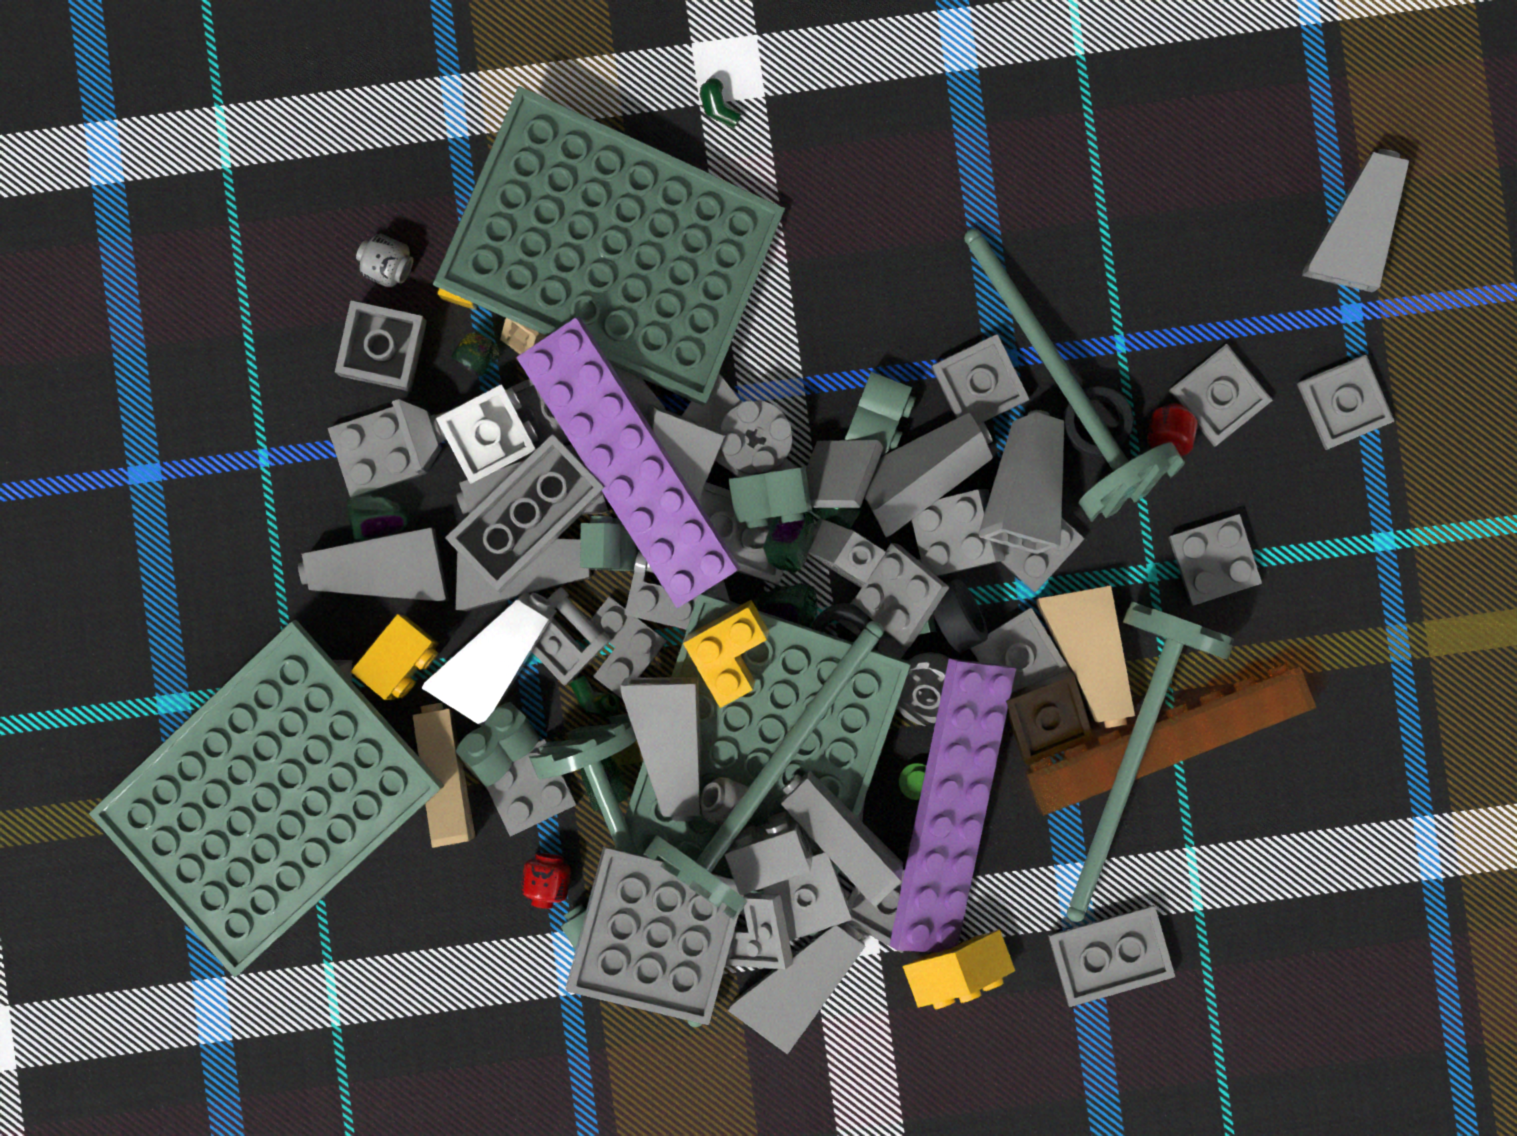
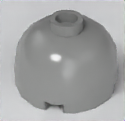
M928 652L915 655L907 660L911 662V666L896 706L905 718L923 726H926L927 722L936 723L949 657L939 653Z

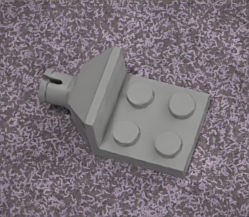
M398 399L392 401L393 407L328 428L350 497L354 498L427 474L442 449L440 443L447 440L436 418L449 411L431 415L424 409Z

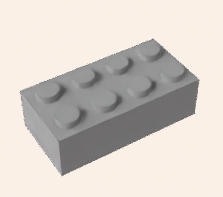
M552 434L445 538L497 592L501 593L603 494L602 490L604 487Z

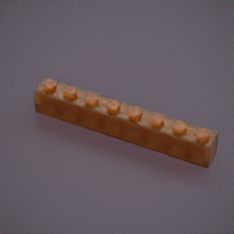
M1284 663L1267 670L1269 674L1267 678L1256 682L1254 676L1234 683L1235 690L1222 695L1220 690H1216L1199 697L1201 701L1199 705L1188 709L1186 703L1166 710L1168 717L1155 722L1135 780L1317 708L1301 667L1290 668L1288 663ZM1115 730L1098 737L1100 743L1086 749L1083 743L1065 750L1064 754L1066 757L1052 762L1051 758L1047 757L1030 764L1032 771L1024 775L1040 815L1045 816L1112 789L1132 731L1120 736L1119 731Z

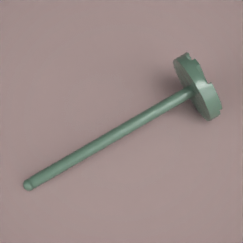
M978 229L968 230L964 236L968 247L1114 471L1093 486L1079 501L1090 521L1093 522L1099 513H1103L1105 518L1116 514L1130 497L1134 503L1148 495L1166 472L1170 478L1174 476L1184 466L1185 461L1173 443H1166L1155 447L1131 461L1127 459L990 245L982 236V233Z
M1131 602L1123 623L1164 637L1166 641L1071 898L1070 907L1067 910V916L1070 920L1079 922L1085 917V911L1087 912L1183 646L1186 645L1228 660L1233 648L1234 639L1232 637L1156 609Z
M871 621L866 625V629H863L696 862L657 835L643 854L655 861L657 856L661 857L664 860L660 866L661 868L687 884L691 890L719 908L724 903L727 907L723 913L735 920L748 901L712 875V870L879 640L878 638L883 635V626L877 621Z
M628 713L608 717L611 723L608 725L584 726L567 732L569 740L547 742L539 747L540 755L529 756L536 776L539 779L556 777L584 768L616 848L639 854L601 763V760L625 749L637 740ZM687 1020L688 1024L692 1027L702 1025L701 1023Z

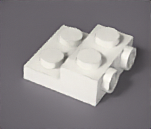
M502 384L436 418L470 484L536 450L533 443L539 439L530 421L528 420L522 424L516 412L522 406L513 389L510 388L505 391Z

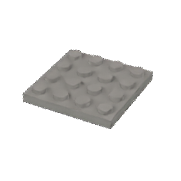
M603 846L568 976L566 991L709 1025L738 916L733 920L723 913L727 907L724 903L719 908L691 890L687 884L661 868L660 866L664 860L655 859L653 861L644 855ZM711 872L712 875L739 894L733 877Z

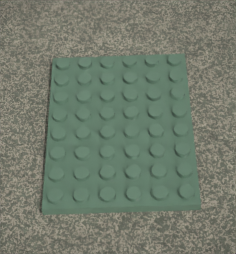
M518 86L433 285L546 336H549L574 318L580 316L611 365L704 406L708 401L785 208Z
M705 592L698 595L684 640L688 634L741 605ZM758 611L769 630L768 638L766 641L740 654L756 681L754 688L749 693L721 708L682 643L671 677H698L702 791L709 783L719 777L731 778L750 787L853 645V642ZM872 649L747 824L753 823L757 827L769 823V817L787 811L781 805L782 797L785 794L782 788L794 775L798 774L802 777L809 770L858 818L911 662ZM643 760L624 818L638 853L644 855L643 853L657 835L696 862L720 826L712 824L705 819L702 811L700 816H694V820L685 822L673 821L672 816H663ZM807 833L813 852L822 851L820 846ZM723 855L712 872L733 877L726 857ZM833 862L838 876L840 868ZM761 888V889H758V890H755V891H752V892H749V893H762V894H764V891H763V889ZM818 932L809 935L817 938Z
M294 620L100 802L89 815L235 978L437 794L444 785L298 621Z

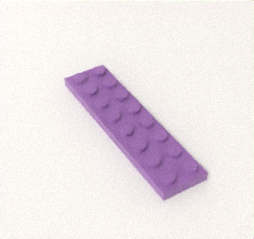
M580 316L574 318L516 357L589 472L604 487L602 490L603 494L676 608L681 607L740 569L739 564Z
M951 658L948 660L889 945L896 950L940 953L959 944L1008 710L1006 700L1010 699L1016 668L1007 665Z

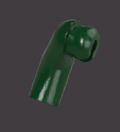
M707 79L701 85L699 93L704 112L708 117L735 129L742 113L725 105L722 95L724 85L719 79Z
M586 675L569 683L582 709L586 713L610 717L619 710V698L611 693L606 694L593 691Z

